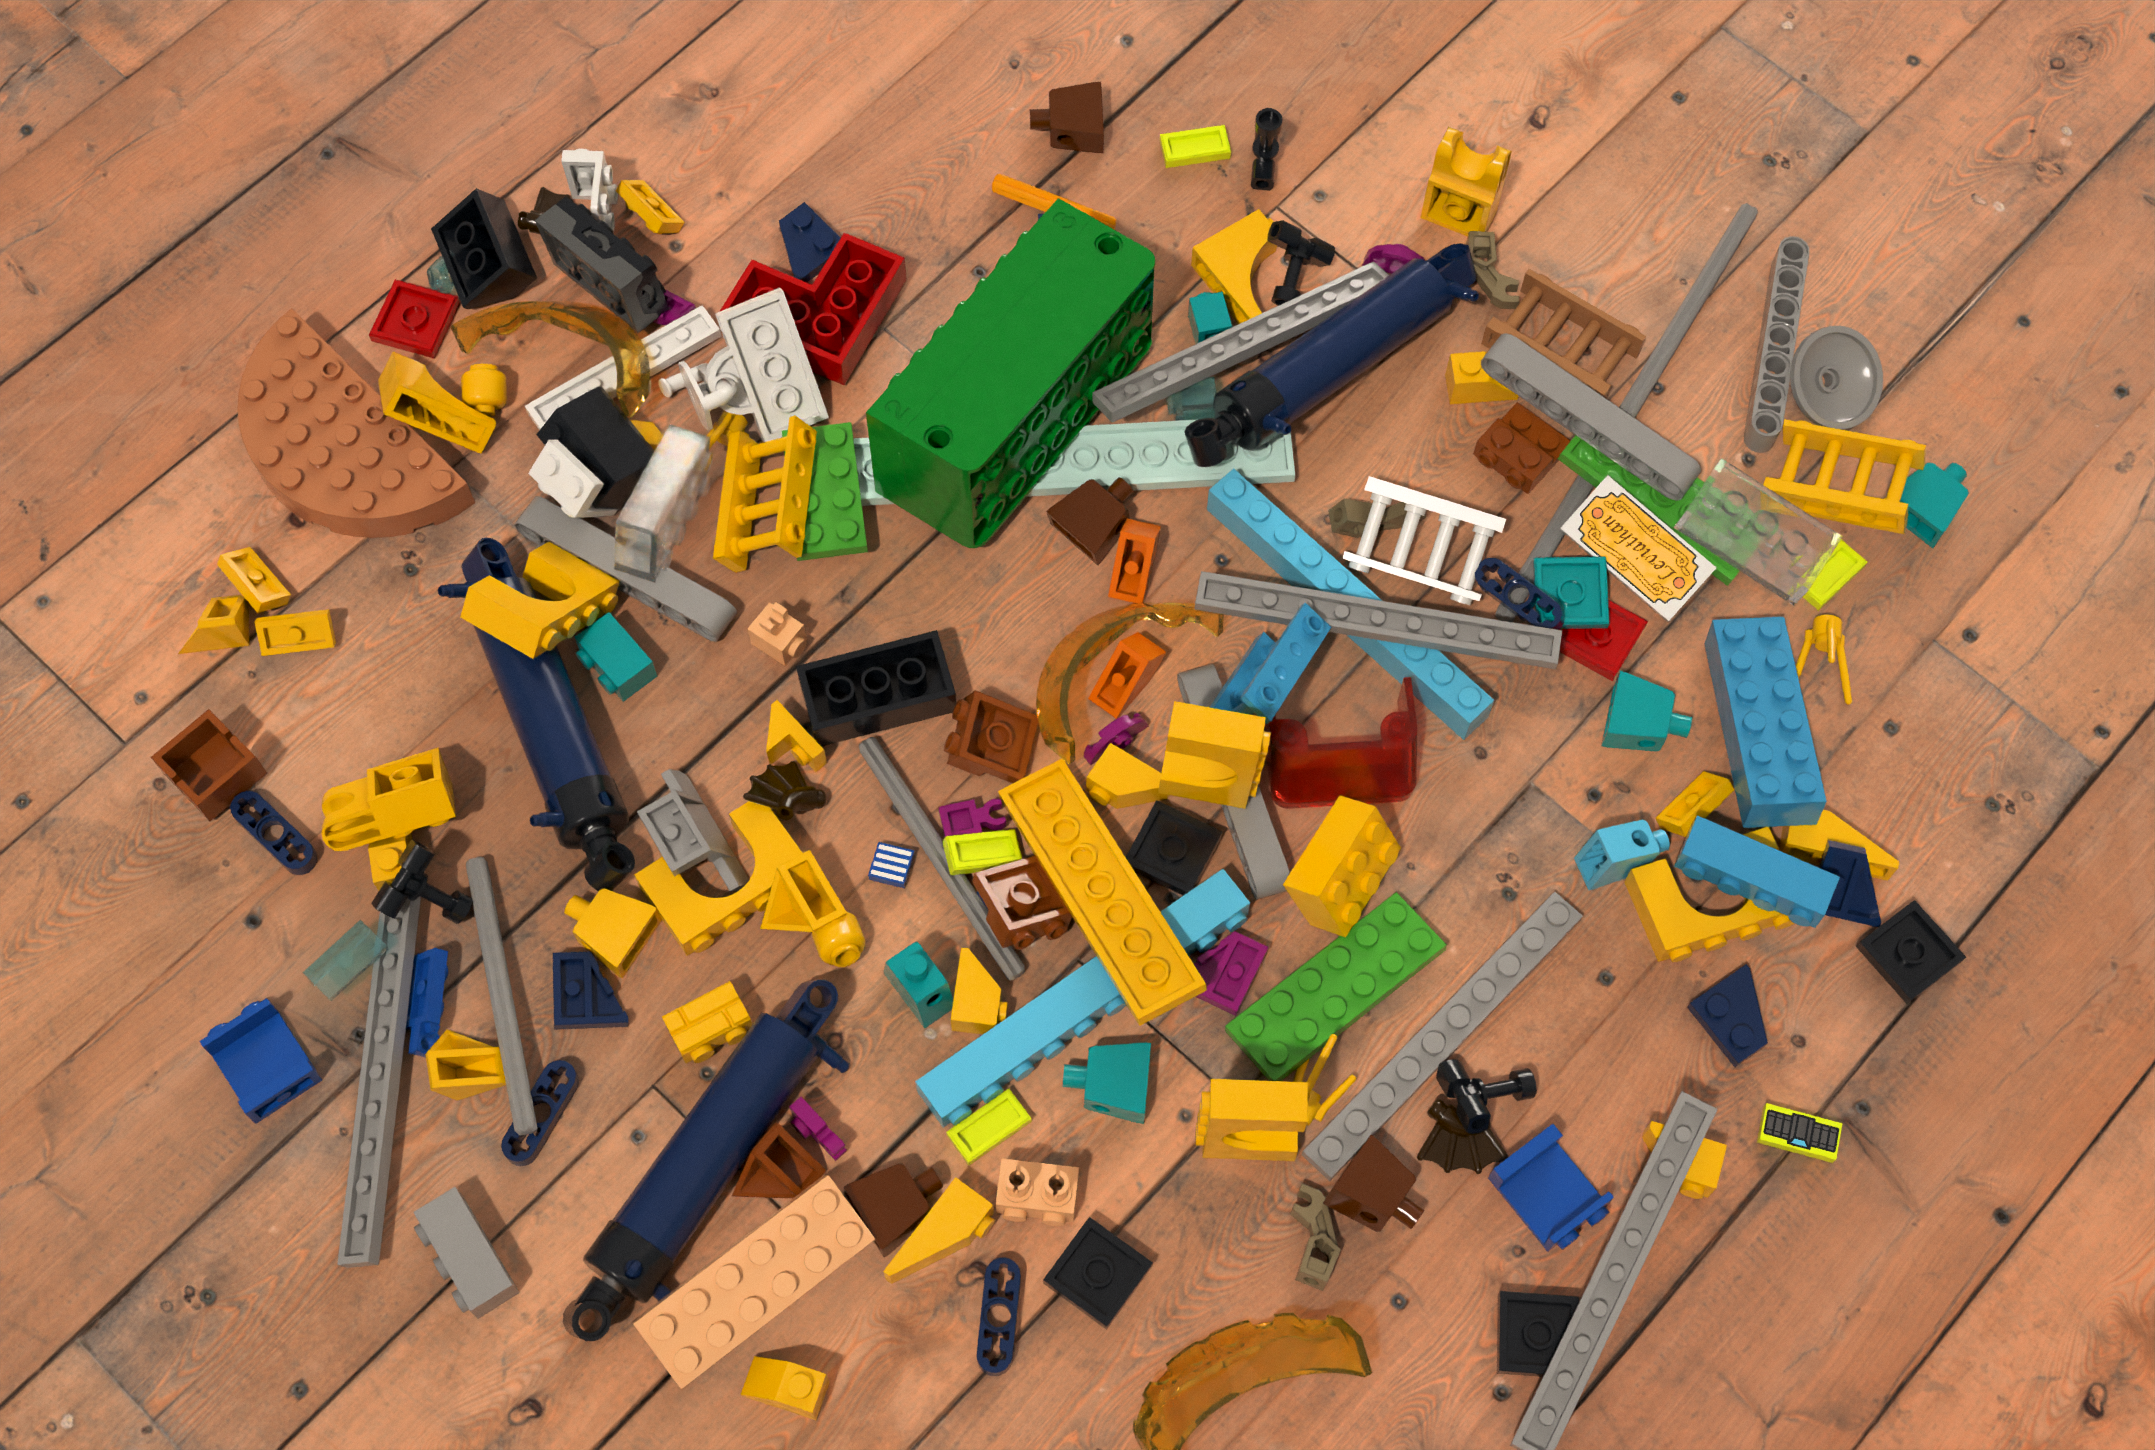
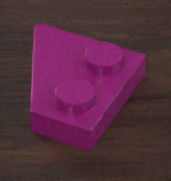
M1236 931L1232 932L1221 940L1217 947L1206 951L1193 963L1205 981L1207 991L1195 997L1236 1016L1269 947Z

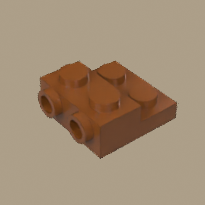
M1517 402L1502 419L1498 418L1477 440L1473 455L1477 457L1482 465L1487 468H1493L1504 476L1505 480L1512 487L1521 489L1529 494L1559 461V455L1571 440Z
M976 690L965 698L959 699L952 713V719L958 721L956 730L948 735L944 745V752L949 753L947 764L977 776L987 773L1010 783H1015L1024 778L1039 716Z
M1036 856L975 872L972 883L989 910L986 921L1002 948L1013 945L1016 950H1021L1030 946L1035 938L1046 935L1048 940H1055L1067 931L1072 915Z

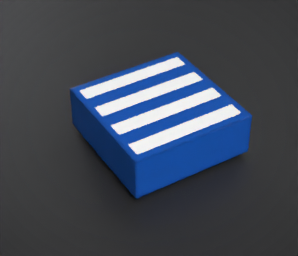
M878 842L868 874L869 880L905 889L915 856L914 850Z

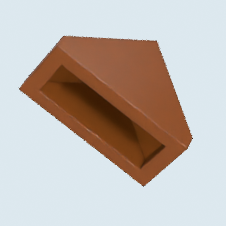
M775 1122L750 1152L732 1196L793 1199L821 1178L826 1169L780 1124Z

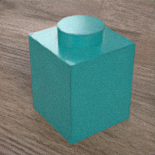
M1205 292L1196 297L1189 298L1188 318L1195 344L1232 328L1223 292Z

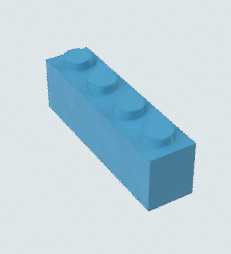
M1698 815L1688 831L1674 867L1681 869L1683 874L1695 880L1704 879L1717 885L1718 889L1726 894L1743 896L1752 900L1753 904L1760 909L1766 911L1775 910L1788 916L1789 920L1797 925L1814 928L1825 916L1840 878L1835 874Z

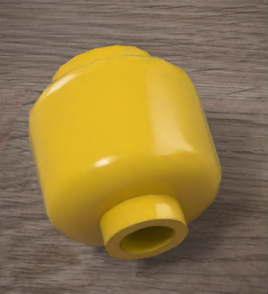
M474 364L470 366V370L462 374L461 390L462 402L489 417L495 415V410H499L506 405V375L497 370L496 365Z
M849 912L823 928L812 932V939L819 957L824 963L836 967L849 966L859 959L865 948L866 941L859 922Z

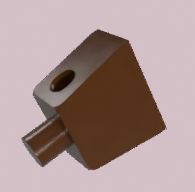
M1101 82L1062 87L1049 91V109H1030V130L1050 129V146L1056 149L1103 153L1104 126Z
M1120 477L1107 489H1104L1094 479H1090L1046 511L1050 524L1096 565H1099L1118 540L1126 519H1130L1128 510L1122 503L1133 493V489Z
M1370 1135L1323 1202V1204L1376 1232H1381L1391 1216L1412 1229L1425 1211L1406 1197L1416 1182L1415 1175L1373 1135Z
M899 1163L844 1186V1191L854 1210L874 1236L875 1240L873 1241L885 1258L915 1231L931 1210L925 1198L943 1188V1184L932 1167L912 1179L904 1164Z

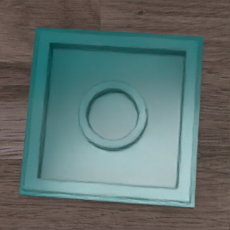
M1606 557L1534 558V586L1560 605L1564 614V624L1561 629L1608 628L1609 608ZM1537 603L1535 604V611L1540 615L1541 623L1545 620L1550 622L1554 620L1553 610L1545 613L1538 608Z

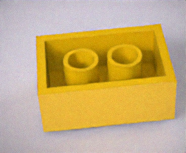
M1339 795L1286 878L1283 886L1311 926L1346 938L1353 925L1360 919L1361 912L1369 899L1378 890L1380 882L1389 867L1396 861L1401 847L1376 806Z

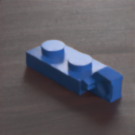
M433 948L414 955L406 1028L411 1029L409 1054L426 1058V1052L440 1037L438 1031L440 1028V1018L444 1011L442 1000L444 983L448 976V951Z

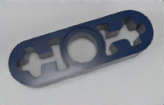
M1487 558L1480 562L1475 572V579L1485 593L1528 625L1556 630L1561 629L1564 624V614L1560 605L1501 560ZM1498 569L1497 573L1500 579L1506 583L1503 589L1493 579L1486 582L1485 573L1487 571L1494 573ZM1516 588H1525L1529 591V598L1525 603L1516 605L1509 600L1511 592ZM1536 603L1538 608L1545 613L1553 610L1554 620L1552 622L1545 620L1541 623L1540 615L1533 609Z
M245 791L234 797L230 805L232 816L284 868L294 875H304L315 867L317 853L310 842L258 793ZM247 804L251 807L254 806L262 818L257 822L249 813H245L243 810L244 806ZM272 825L283 826V834L278 840H265L264 834L267 828ZM291 844L299 853H303L305 859L301 862L296 859L294 860L286 847Z
M562 1060L549 1063L531 1090L533 1107L540 1103L547 1104L551 1107V1114L546 1121L537 1123L536 1132H540L538 1136H535L533 1133L528 1135L526 1144L529 1146V1150L527 1152L520 1151L517 1156L515 1155L516 1151L512 1144L515 1141L521 1143L526 1135H518L514 1130L513 1122L503 1137L501 1144L502 1152L512 1164L526 1166L538 1157L579 1085V1077L570 1063ZM565 1071V1076L569 1082L566 1085L560 1083L555 1089L554 1095L559 1099L556 1103L550 1096L542 1094V1092L546 1090L548 1094H551L555 1087V1083L551 1078L554 1074L561 1076Z
M1003 1257L993 1260L987 1266L982 1298L977 1362L980 1369L990 1376H1000L1006 1373L1012 1365L1021 1274L1018 1265L1013 1260ZM1000 1268H1008V1274L1015 1276L1014 1280H1007L1005 1296L1013 1295L1012 1301L1004 1297L989 1299V1293L998 1296V1280L992 1278V1275L999 1274ZM995 1306H1003L1010 1312V1320L1003 1327H994L987 1319L988 1312ZM987 1332L994 1336L1009 1334V1340L1000 1338L999 1346L1000 1354L1006 1355V1359L999 1360L997 1366H990L989 1359L983 1358L984 1353H991L993 1338H984L985 1333Z

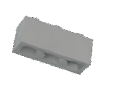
M453 1187L413 1212L420 1223L414 1229L425 1247L431 1244L434 1247L438 1257L433 1259V1262L444 1280L449 1277L453 1280L457 1290L452 1292V1296L463 1313L470 1310L479 1319L519 1294L517 1287L464 1196L456 1187Z

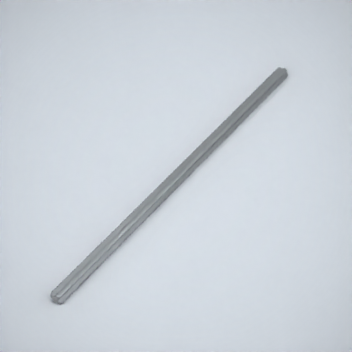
M1748 203L1741 205L1619 408L1635 418L1755 220L1758 213L1756 207L1750 206ZM1579 475L1518 573L1533 585L1534 558L1552 557L1565 535L1560 528L1587 499L1594 487ZM1516 588L1510 594V602L1516 605L1523 604L1529 595V591L1525 588ZM1501 604L1495 613L1496 618L1501 621L1513 622L1516 617L1515 614Z

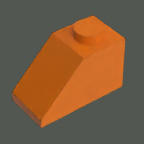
M1126 519L1120 531L1108 597L1143 604L1155 560L1161 526Z
M1139 632L1121 640L1088 699L1114 718H1119L1150 682L1166 651Z

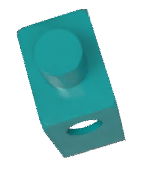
M1927 463L1924 466V470H1917L1907 477L1900 500V502L1908 504L1906 528L1931 548L1937 545L1969 494L1968 489L1961 484L1967 477V473L1957 463L1949 464L1944 471L1934 463Z
M1620 671L1613 685L1601 746L1660 751L1668 734L1684 738L1688 737L1692 717L1672 712L1675 700V693L1627 672Z
M917 941L885 962L883 971L885 976L924 1029L952 1010L953 997L947 980ZM937 994L938 998L932 1003L927 1004L928 1000Z
M1151 1043L1089 1047L1087 1066L1064 1064L1062 1087L1085 1089L1084 1108L1087 1110L1144 1124Z

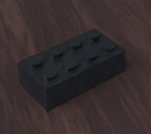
M937 630L796 666L814 739L821 747L953 713L957 703L955 689Z

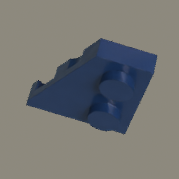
M804 202L779 220V226L794 277L804 282H809L820 273L841 237Z
M1828 840L1819 868L1840 878L1825 915L1880 927L1881 918L1865 848Z
M591 951L553 953L554 1030L628 1027V1015L625 1011L623 1012L614 996L612 987L608 980L603 977L599 970L600 966Z
M1747 964L1687 1006L1734 1067H1737L1760 1051L1768 1043L1751 971Z

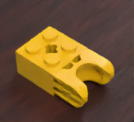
M1448 126L1436 151L1420 218L1467 237L1469 231L1487 232L1498 209L1512 151L1497 145L1495 152L1492 154L1482 155L1476 153L1466 146L1462 131Z
M439 747L367 769V777L329 789L322 798V811L325 815L322 824V838L325 844L332 850L347 851L390 837H405L415 829L428 825L432 827L440 826L449 821L450 818L456 817L453 784Z

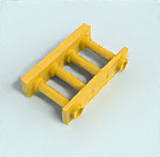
M797 416L789 417L787 436L767 442L757 443L741 431L729 433L713 559L735 573L746 570L749 551L773 545L779 546L795 558L802 557L817 431ZM785 451L783 467L759 473L760 459L762 457ZM781 482L779 499L755 505L756 490L758 488ZM777 514L776 530L751 536L753 520Z
M1784 420L1783 444L1790 445L1780 478H1765L1762 487L1763 507L1899 534L1905 533L1908 522V504L1902 503L1900 500L1910 468L1924 470L1926 445L1918 444L1912 440H1896L1813 425L1803 420ZM1804 448L1825 452L1815 485L1794 482ZM1839 455L1860 458L1849 492L1829 489ZM1875 461L1896 465L1887 496L1884 499L1864 495Z

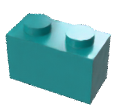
M610 612L574 637L579 648L576 656L587 670L593 667L600 675L597 679L609 695L615 692L623 702L658 677L653 661Z

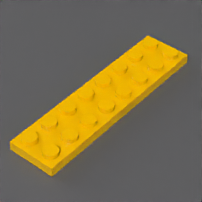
M1063 758L998 791L1003 805L1033 854L1040 862L1139 1026L1207 991L1205 981Z

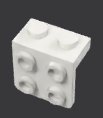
M586 149L563 150L561 162L572 199L591 200L590 209L592 217L598 222L601 220L606 222L614 233L615 217L614 213H611L612 204H617L618 193L615 191L617 184H612V165H607L603 151H589Z
M558 440L547 441L528 473L538 482L539 489L552 496L561 504L562 511L572 518L614 516L618 509L595 508L592 504L604 483Z

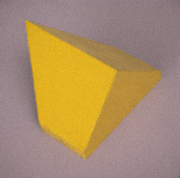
M243 595L211 598L198 620L197 628L178 654L250 646L249 602Z
M810 850L777 866L760 929L815 932L847 914Z
M446 1029L425 1054L430 1090L458 1101L506 1085L499 1047H493Z

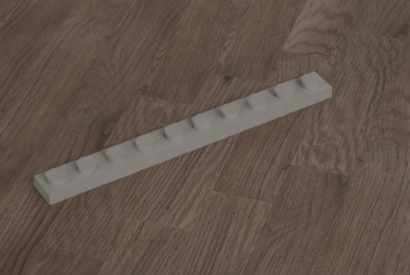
M1373 261L1092 392L1093 404L1113 423L1316 327L1388 277L1389 274Z
M1201 571L1195 610L1289 625L1301 605L1306 603L1331 626L1329 632L1550 669H1556L1558 665L1562 630Z
M1554 892L1303 1150L1302 1156L1325 1178L1331 1181L1360 1151L1370 1135L1374 1136L1438 1070V1065L1446 1061L1581 921L1583 915Z
M420 896L414 901L407 898L395 919L381 912L379 914L337 1265L346 1268L379 1265Z
M1683 1091L1679 1094L1510 1446L1517 1450L1556 1449L1718 1110L1717 1108Z

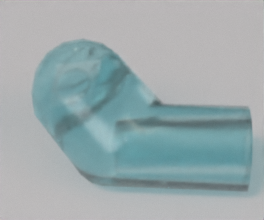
M450 250V254L453 257L455 253ZM441 255L427 269L429 286L434 291L449 294L453 290L454 284L450 282L445 259Z

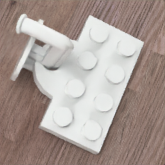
M781 288L715 313L727 346L715 353L709 363H703L690 368L684 361L679 362L680 373L667 379L661 378L658 381L661 392L668 398L672 396V393L682 388H687L698 418L707 431L713 429L710 411L718 407L728 413L737 415L752 413L763 442L781 438L782 431L788 430L789 417L797 416L809 426L829 418L784 291Z

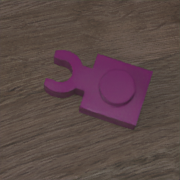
M974 799L938 807L944 836L982 833L981 828L983 827L991 830L1005 828V817L995 819L990 816L992 811L1002 809L1001 799H991L982 808L978 809Z
M801 1096L789 1106L794 1118L790 1123L804 1139L811 1136L818 1144L820 1143L835 1161L847 1151L844 1142L828 1128L827 1123Z

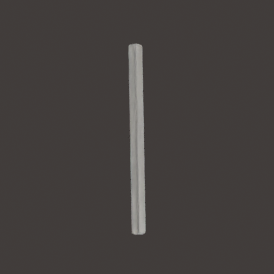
M869 737L859 744L860 753L1002 972L1010 981L1017 979L1025 972L1024 964L1012 946L1002 948L986 921L988 909L965 874L950 875L942 843L943 840L877 739Z
M476 857L467 860V875L514 1130L518 1135L525 1136L536 1132L537 1122L488 862L484 857Z

